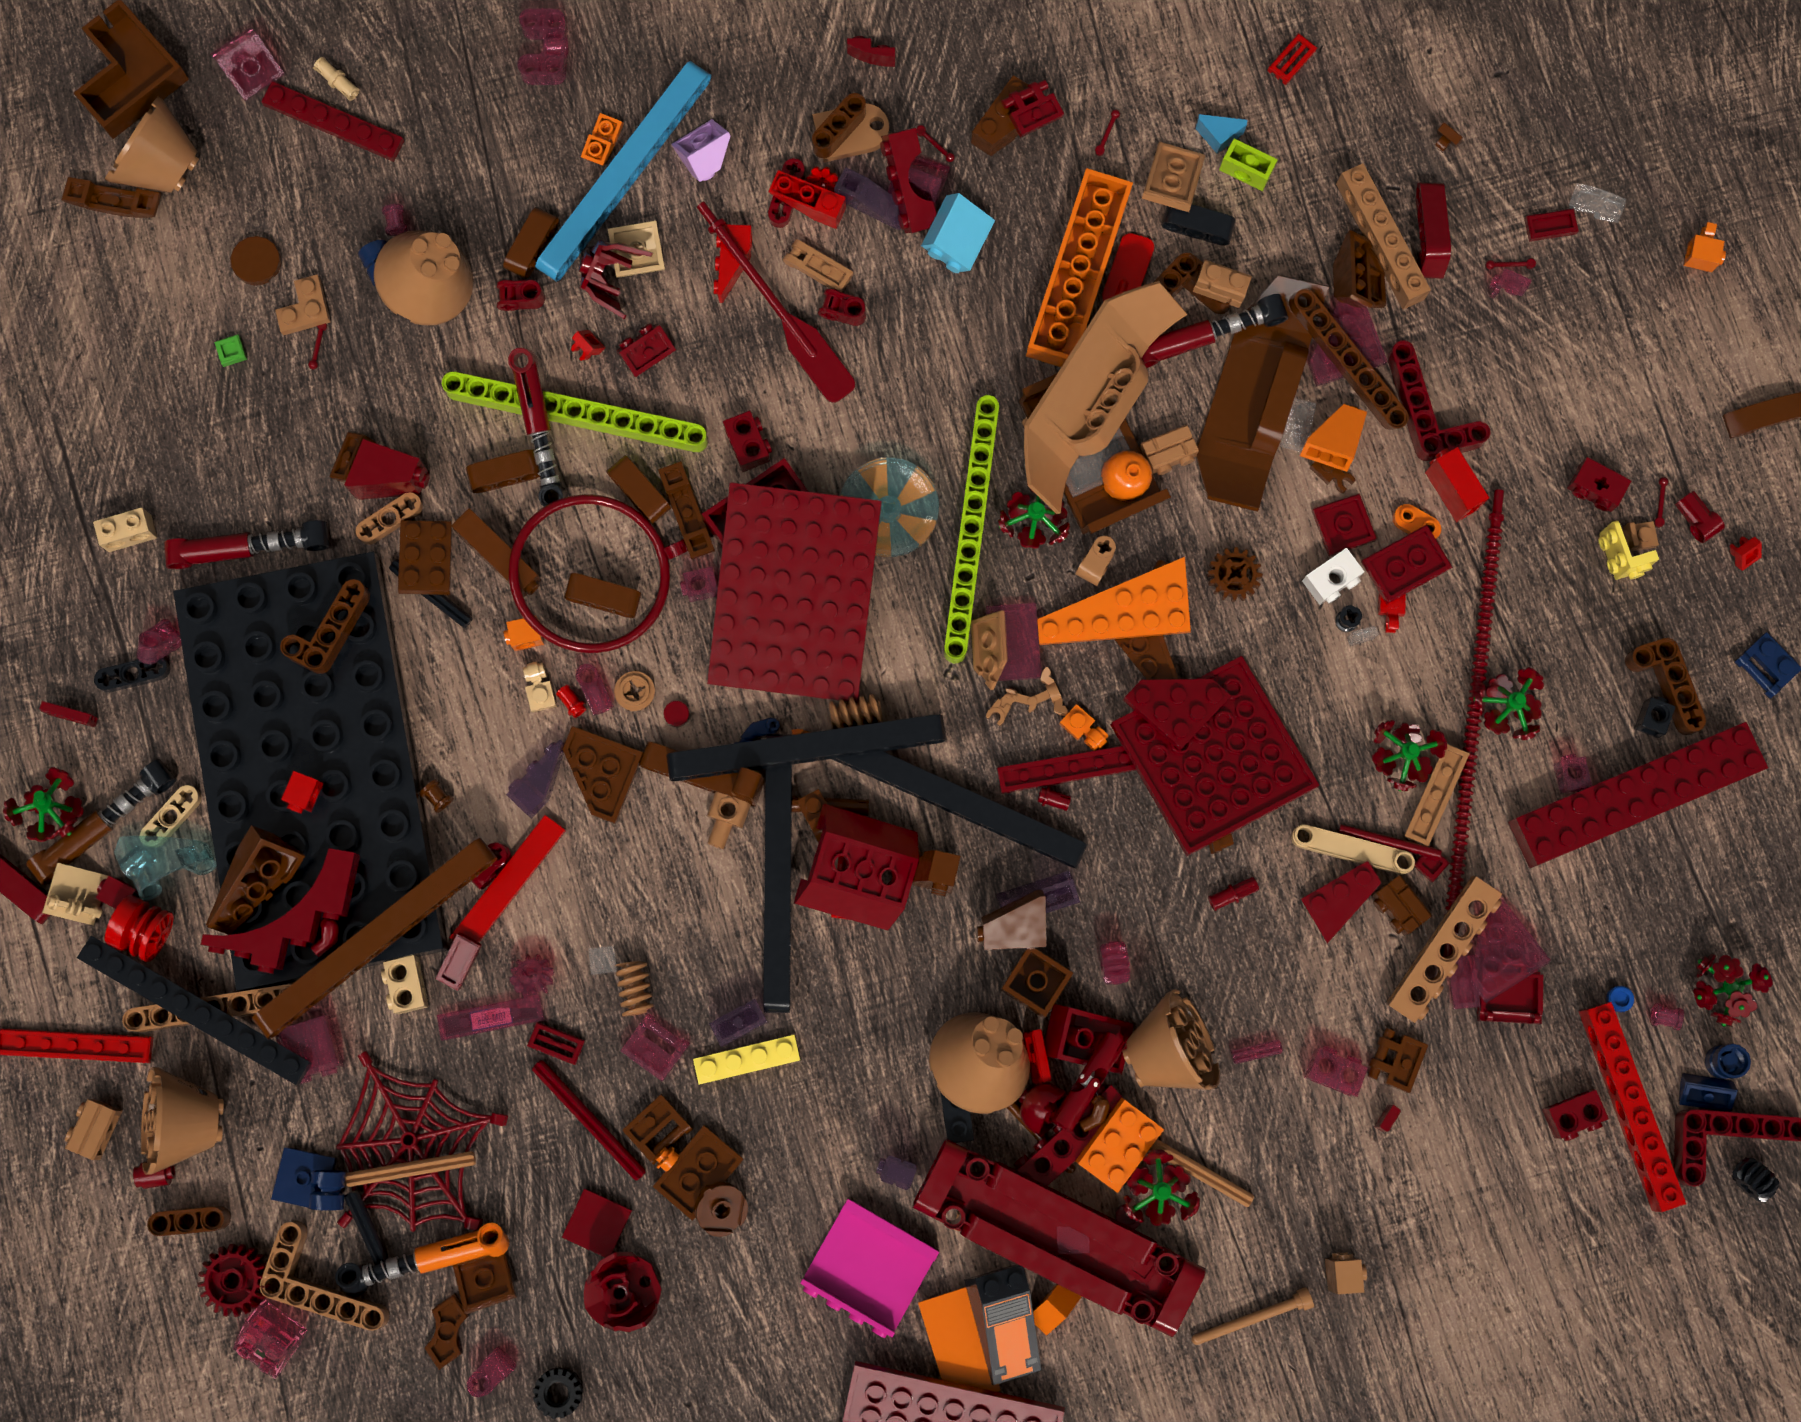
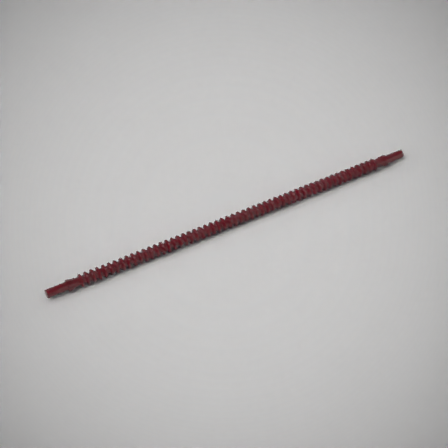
M1500 489L1494 490L1492 513L1489 514L1488 518L1490 520V528L1487 529V532L1490 534L1486 536L1489 542L1485 543L1488 549H1485L1487 556L1484 557L1487 562L1483 564L1486 568L1482 571L1485 574L1482 577L1484 583L1481 584L1483 591L1480 592L1483 597L1479 599L1482 604L1478 606L1481 609L1478 612L1480 619L1477 620L1480 625L1476 627L1479 630L1475 634L1478 640L1474 641L1477 644V647L1474 648L1476 654L1473 655L1476 660L1472 662L1475 668L1471 669L1474 675L1471 676L1473 682L1470 683L1472 689L1469 690L1472 696L1468 698L1471 703L1467 705L1470 708V711H1467L1469 718L1466 719L1469 724L1465 726L1468 732L1464 733L1467 739L1463 741L1466 744L1463 750L1470 754L1462 770L1463 775L1459 777L1462 779V782L1459 783L1461 790H1458L1460 797L1457 798L1460 803L1456 805L1459 811L1455 812L1458 818L1454 820L1457 823V826H1454L1457 832L1453 834L1456 839L1452 841L1455 844V847L1451 849L1454 855L1450 856L1453 862L1450 863L1452 869L1449 870L1452 876L1448 877L1451 884L1447 885L1450 891L1446 893L1449 895V899H1446L1448 906L1445 909L1447 911L1460 894V889H1463L1461 882H1464V879L1461 876L1465 872L1462 871V868L1466 867L1463 860L1467 859L1464 853L1467 852L1465 846L1468 845V842L1465 840L1469 838V835L1466 834L1470 830L1467 824L1471 823L1468 817L1471 816L1469 810L1472 809L1470 802H1473L1470 796L1474 794L1471 788L1475 787L1472 784V781L1475 780L1473 773H1476L1474 766L1477 765L1474 760L1478 758L1475 752L1479 751L1476 745L1479 744L1477 738L1480 737V734L1477 732L1481 730V727L1478 726L1482 722L1479 716L1483 715L1480 714V708L1475 707L1473 698L1476 692H1480L1482 685H1485L1483 681L1487 679L1484 674L1487 673L1485 667L1488 666L1485 660L1489 658L1486 653L1490 651L1487 648V645H1490L1488 638L1491 637L1488 632L1492 630L1489 624L1493 623L1490 620V617H1493L1491 610L1494 609L1492 603L1495 602L1492 597L1496 595L1493 589L1497 588L1494 582H1497L1495 575L1498 574V571L1495 569L1499 567L1496 562L1500 560L1497 555L1500 554L1498 548L1501 547V543L1498 541L1502 539L1499 534L1503 532L1500 526L1502 521H1504V515L1502 514L1504 490ZM1456 924L1454 927L1455 934H1458L1459 929ZM1449 943L1443 945L1442 957L1451 955L1452 947Z

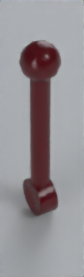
M1116 109L1112 110L1111 120L1102 141L1095 148L1097 156L1104 154V146L1115 120L1120 116V112Z
M920 125L916 128L917 135L925 137L945 156L947 162L954 161V154L948 153L927 134L924 126Z
M1533 258L1522 262H1494L1493 260H1488L1485 266L1489 270L1494 267L1519 266L1533 269L1536 266V261Z
M326 323L317 325L319 330L312 360L308 363L309 368L312 370L318 367L317 357L323 331L328 327Z
M1666 477L1659 479V485L1661 486L1657 518L1654 520V525L1657 528L1665 524L1662 515L1665 488L1669 483Z

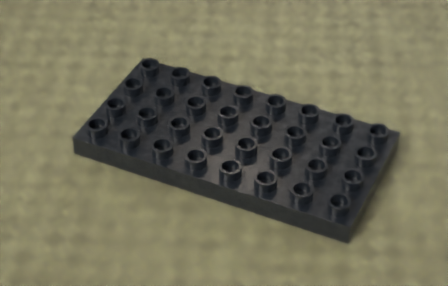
M374 551L173 591L220 889L238 846L251 825L275 834L305 855L293 877L286 884L283 882L272 892L273 896L266 901L264 899L253 910V914L232 934L246 933L264 927L284 916L296 906L315 883L323 868L329 848L354 852L360 855L348 916H339L338 920H334L339 927L338 942L318 957L311 949L314 943L307 942L306 947L291 945V939H289L283 970L274 969L273 974L257 971L258 966L250 964L252 954L250 959L234 956L235 951L230 950L236 991H248L296 982L435 872L422 797L419 795L420 785L380 558ZM352 579L359 580L369 590L370 599L331 668L324 674H317L286 657L280 649L281 641L288 635H296L311 642L344 583ZM353 591L351 595L358 596L360 594V591ZM346 601V603L351 608L354 606L353 604H350L348 601ZM347 610L339 613L338 621H343L348 617ZM334 632L326 636L325 643L334 641L336 637ZM295 643L291 646L290 654H295L299 651L300 643ZM315 656L312 660V665H319L323 660V656ZM293 771L323 783L312 812L303 809L302 814L288 809V803L281 800ZM441 905L362 968L380 965L383 962L412 955L419 957L448 951ZM321 913V918H320V922H319V927H318V932H317V936H316V941H315V943L318 942V941L321 939V926H320V923H321V921L324 919V918H322V917H323V913Z

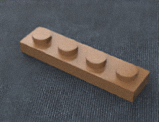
M1447 744L1445 756L1439 758L1404 837L1419 844L1429 846L1470 753Z

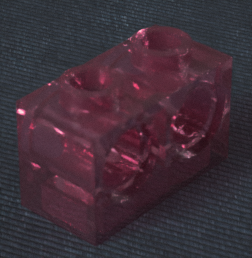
M1323 1046L1322 1049H1314L1304 1078L1350 1097H1358L1368 1067L1361 1065L1362 1060L1349 1055L1345 1059L1337 1055V1050L1327 1046ZM1322 1058L1327 1059L1330 1063V1069L1327 1073H1323L1319 1069V1061ZM1346 1068H1350L1354 1072L1355 1077L1351 1083L1345 1081L1343 1077V1072Z

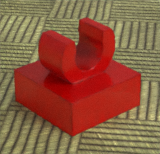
M590 330L577 331L572 337L575 343L572 345L571 351L575 352L580 348L583 350V354L579 358L580 361L588 360L591 355H600L605 349L604 345Z
M1755 536L1750 540L1741 537V546L1739 548L1733 544L1730 545V553L1735 557V566L1741 571L1762 558V542Z

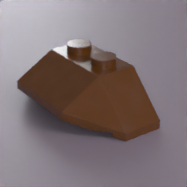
M1352 230L1347 232L1333 263L1334 297L1341 303H1346L1352 307L1384 308L1386 306L1385 272L1377 255L1371 249L1373 247L1371 241Z

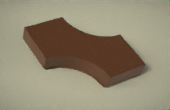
M453 1294L432 1309L436 1328L432 1340L424 1349L438 1370L463 1354L459 1347L458 1335L462 1323L470 1315L464 1313L462 1303L456 1294Z

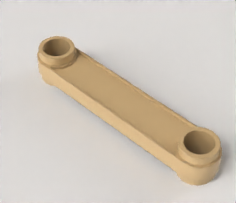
M1304 824L1297 826L1291 833L1292 843L1305 850L1358 864L1369 861L1373 868L1402 875L1409 873L1415 866L1413 855L1397 848ZM1299 830H1304L1308 833L1309 840L1307 843H1303L1298 839L1297 833ZM1399 856L1407 860L1408 866L1406 869L1398 866L1397 859Z

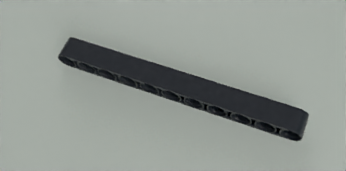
M937 714L673 752L667 754L666 759L669 781H684L738 773L740 767L759 770L938 744L946 741L943 715Z
M766 734V739L790 736L792 734ZM792 765L766 768L764 1013H790Z
M885 752L832 759L1069 867L1077 869L1086 850V843Z

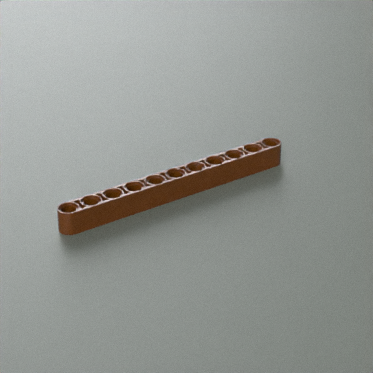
M482 838L474 840L260 1009L252 1017V1020L268 1040L277 1036L490 867L497 860V857Z

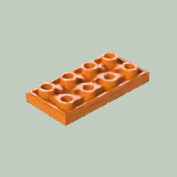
M966 1287L918 1302L941 1379L994 1392L1001 1391L999 1384L992 1385Z

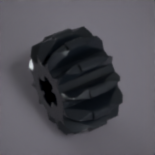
M1745 1157L1732 1171V1178L1736 1185L1756 1201L1766 1202L1775 1195L1776 1190L1779 1188L1780 1183L1775 1174L1755 1158Z

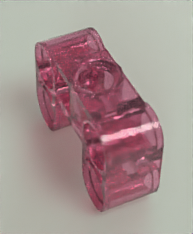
M525 9L519 16V23L524 36L531 40H544L541 54H525L519 58L517 66L521 79L529 85H559L566 79L568 58V28L564 14L558 9ZM530 22H536L534 26H527ZM555 22H559V23H560V24H559L558 26H556V27H552V26H551V25H552L553 23H555ZM529 67L535 68L531 72H525V70ZM553 67L559 68L556 72H549Z

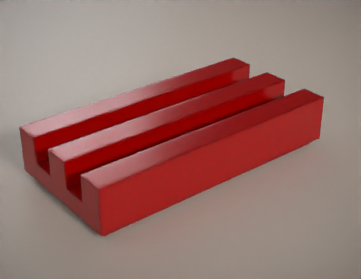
M1298 33L1269 66L1267 71L1270 74L1273 72L1278 80L1282 79V83L1287 85L1316 52L1317 47ZM1301 42L1300 48L1281 69H1278V65ZM1306 48H1308V52L1286 75L1285 72L1288 70V68L1295 62V60L1302 54V52Z
M1038 1029L1023 1033L1024 1043L1030 1059L1032 1082L1038 1084L1052 1081L1042 1030Z

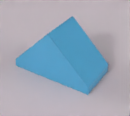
M1199 114L1196 130L1218 154L1229 146L1234 138L1238 139L1244 134L1247 120Z

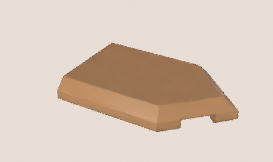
M1003 610L971 620L973 669L985 679V684L990 690H994L1008 661L1006 617Z

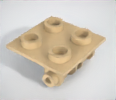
M57 863L42 913L94 926L96 918H100L102 914V908H99L101 901L96 899L98 894L97 888L103 879H107L108 875Z

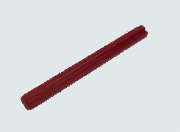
M540 1060L533 1066L532 1071L634 1180L638 1181L645 1175L646 1170L544 1061Z

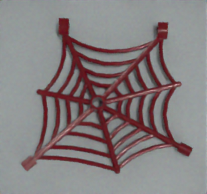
M365 1051L358 1055L363 1067H367L362 1091L352 1118L339 1144L336 1145V1149L341 1151L349 1172H353V1168L345 1149L351 1151L359 1169L364 1170L361 1159L354 1149L359 1148L369 1168L372 1169L374 1166L364 1147H371L374 1150L382 1167L394 1165L395 1162L414 1161V1151L420 1160L428 1159L431 1145L438 1135L445 1134L439 1142L435 1157L440 1156L442 1146L452 1132L464 1129L457 1137L449 1155H453L460 1140L471 1127L481 1125L465 1149V1152H469L476 1138L488 1123L506 1126L508 1115L492 1112L491 1115H484L459 1108L450 1102L437 1088L438 1079H434L432 1083H414L400 1080L372 1066L373 1061L368 1052ZM371 1074L375 1085L364 1120L353 1142L344 1143L359 1113ZM377 1074L398 1084L412 1087H428V1093L426 1096H410L396 1092L383 1085ZM379 1089L386 1101L382 1114L368 1141L358 1142L369 1119L377 1090ZM434 1091L454 1110L469 1117L479 1119L464 1123L449 1117L431 1100ZM387 1092L397 1097L409 1100H424L422 1107L394 1104ZM428 1105L447 1121L457 1125L446 1127L435 1121L426 1112ZM389 1107L393 1114L390 1127L382 1140H373L382 1125ZM397 1109L419 1111L416 1120L401 1118ZM423 1116L441 1129L434 1130L421 1122ZM395 1121H397L403 1135L401 1138L388 1139L393 1131ZM405 1123L414 1124L410 1132ZM420 1126L429 1132L418 1134L417 1130ZM409 1135L413 1137L412 1144H409L407 1141ZM431 1137L426 1146L425 1153H423L418 1144L420 1140ZM400 1143H401L402 1146H401V1147L399 1148V1150L395 1153V1150H394V1147L392 1146V1144H400ZM386 1145L389 1148L392 1158L387 1164L376 1146ZM407 1148L408 1161L399 1158ZM464 1167L460 1168L458 1176L459 1203L450 1191V1170H445V1183L439 1176V1172L410 1176L409 1187L396 1180L371 1183L369 1187L368 1184H363L364 1193L361 1195L363 1202L368 1196L372 1195L392 1196L401 1200L410 1209V1219L400 1210L388 1205L367 1204L365 1205L366 1209H386L396 1213L410 1225L412 1232L416 1230V1226L434 1219L457 1220L464 1223L463 1227L476 1231L481 1228L483 1221L481 1218L468 1216L465 1213L462 1191ZM433 1177L439 1185L415 1190V1180ZM378 1184H393L409 1192V1202L403 1196L392 1191L373 1190ZM356 1186L351 1187L352 1191L356 1190ZM443 1190L449 1199L429 1201L415 1206V1195L426 1191ZM449 1204L453 1205L460 1214V1216L447 1214L431 1215L416 1221L415 1211L432 1205ZM350 1210L348 1212L345 1211L337 1221L343 1228H346L353 1219Z

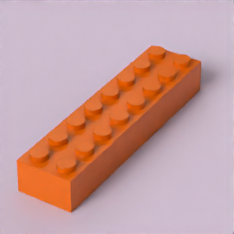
M1086 168L1030 338L1026 357L1062 367L1083 335L1090 320L1133 182Z

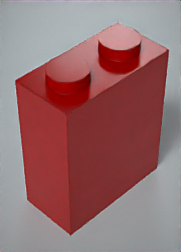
M1458 447L1451 451L1446 448L1436 454V458L1429 462L1430 467L1425 472L1456 523L1478 511L1489 499L1488 494Z

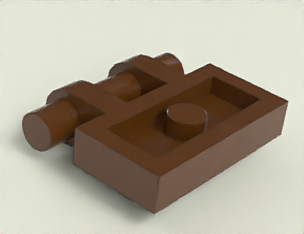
M1386 1028L1383 1036L1379 1037L1377 1042L1379 1047L1374 1059L1371 1058L1369 1066L1371 1068L1368 1077L1377 1080L1380 1071L1385 1072L1387 1076L1384 1084L1403 1092L1411 1093L1428 1045L1406 1035H1402L1398 1044L1392 1041L1395 1031ZM1388 1050L1395 1051L1391 1065L1384 1063Z

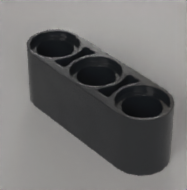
M1191 204L1189 212L1166 206L1161 225L1164 229L1225 246L1230 244L1236 219L1228 214Z

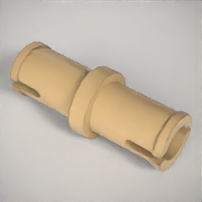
M324 57L319 58L315 62L313 69L328 81L330 87L339 90L349 101L357 97L360 89L345 77L343 71L334 68Z

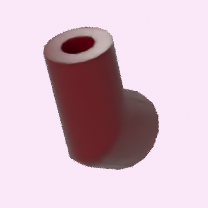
M324 918L321 921V939L311 946L312 951L318 957L338 942L339 927L337 922L332 919Z

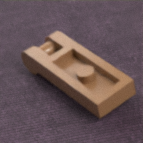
M798 239L792 244L793 249L791 252L786 253L782 259L786 265L796 268L829 289H834L841 293L853 277V271ZM800 254L806 255L803 261L798 259Z

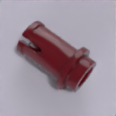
M1047 786V788H1041L1037 802L1042 803L1041 806L1046 804L1067 811L1071 796L1052 791Z

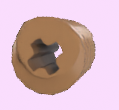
M869 694L868 702L865 701L863 696H859L858 704H856L853 697L849 698L847 706L843 699L839 700L838 707L835 706L833 701L829 702L833 729L834 726L844 728V724L852 727L854 722H857L858 726L864 725V720H867L868 724H873L875 718L879 723L883 722L879 697L876 700L873 694Z
M633 961L614 965L622 968L616 972V976L624 978L617 983L618 987L625 988V990L619 993V997L627 998V1000L620 1003L621 1007L628 1009L622 1013V1017L647 1013L648 1009L654 1007V1004L645 1001L652 997V993L644 992V989L651 986L650 983L642 981V979L649 976V973L641 972V969L647 966V963Z

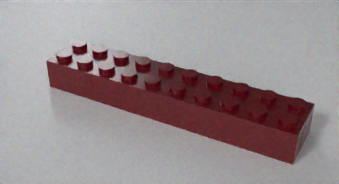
M1744 722L1529 812L1508 823L1530 869L1768 769V766L1747 722Z

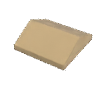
M656 221L608 229L610 243H624L653 252L652 257L645 255L637 256L612 249V252L633 261L631 268L618 263L614 264L616 278L665 270Z

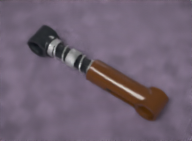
M161 759L154 760L140 771V780L137 781V784L134 783V787L129 791L125 790V794L121 793V795L113 799L114 803L110 806L107 805L104 811L95 810L75 826V830L71 832L70 836L61 837L49 848L36 853L26 862V866L41 885H47L52 882L57 863L65 865L72 863L112 831V824H116L118 818L125 817V814L133 811L138 802H143V798L146 796L150 797L151 794H162L175 784L176 778Z

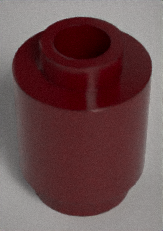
M142 1163L133 1169L135 1186L137 1188L142 1187L143 1189L170 1185L176 1175L174 1165L152 1175L144 1174Z

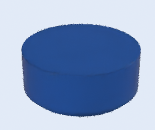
M1613 987L1607 992L1606 1003L1612 1002L1615 1012H1625L1633 1006L1634 995L1627 987Z

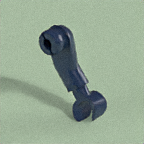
M767 718L753 722L740 736V741L735 743L754 741L756 737L774 734L779 730L780 722L776 718Z

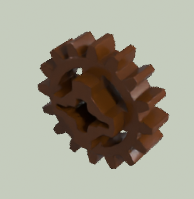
M1235 547L1232 553L1226 548L1223 551V556L1219 553L1216 554L1215 560L1217 562L1211 561L1209 567L1214 570L1207 572L1208 577H1213L1208 585L1216 586L1214 594L1223 593L1222 600L1230 596L1232 603L1236 601L1237 597L1241 601H1245L1246 593L1252 597L1255 593L1253 588L1258 589L1261 585L1256 581L1263 576L1262 573L1257 572L1261 564H1254L1253 561L1256 556L1247 557L1248 550L1246 549L1241 554L1238 547ZM1219 568H1221L1220 571L1223 573L1221 581L1219 579ZM1242 569L1238 577L1236 576L1228 581L1231 573ZM1248 569L1250 570V573H1251V580H1250V582H1249V578L1247 577V570H1248ZM1228 587H1234L1238 590H1231Z

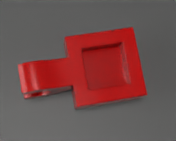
M1379 593L1378 615H1386L1385 633H1396V630L1399 629L1398 616L1403 617L1405 615L1406 594L1386 604Z

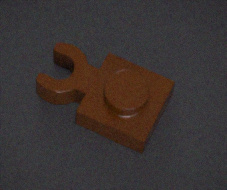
M1316 461L1310 466V469L1327 485L1333 480L1336 489L1342 494L1347 490L1342 485L1343 480H1347L1351 485L1356 481L1353 475Z

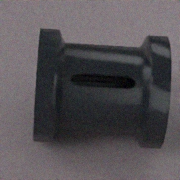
M1353 605L1345 606L1335 618L1337 628L1342 632H1351L1360 624L1362 612ZM1346 615H1347L1348 618L1352 617V618H1353V621H1352V622H1350V620H1346V621H1345L1344 617H1345Z

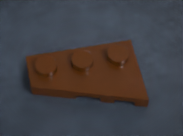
M1163 635L1114 639L1146 680L1179 679Z

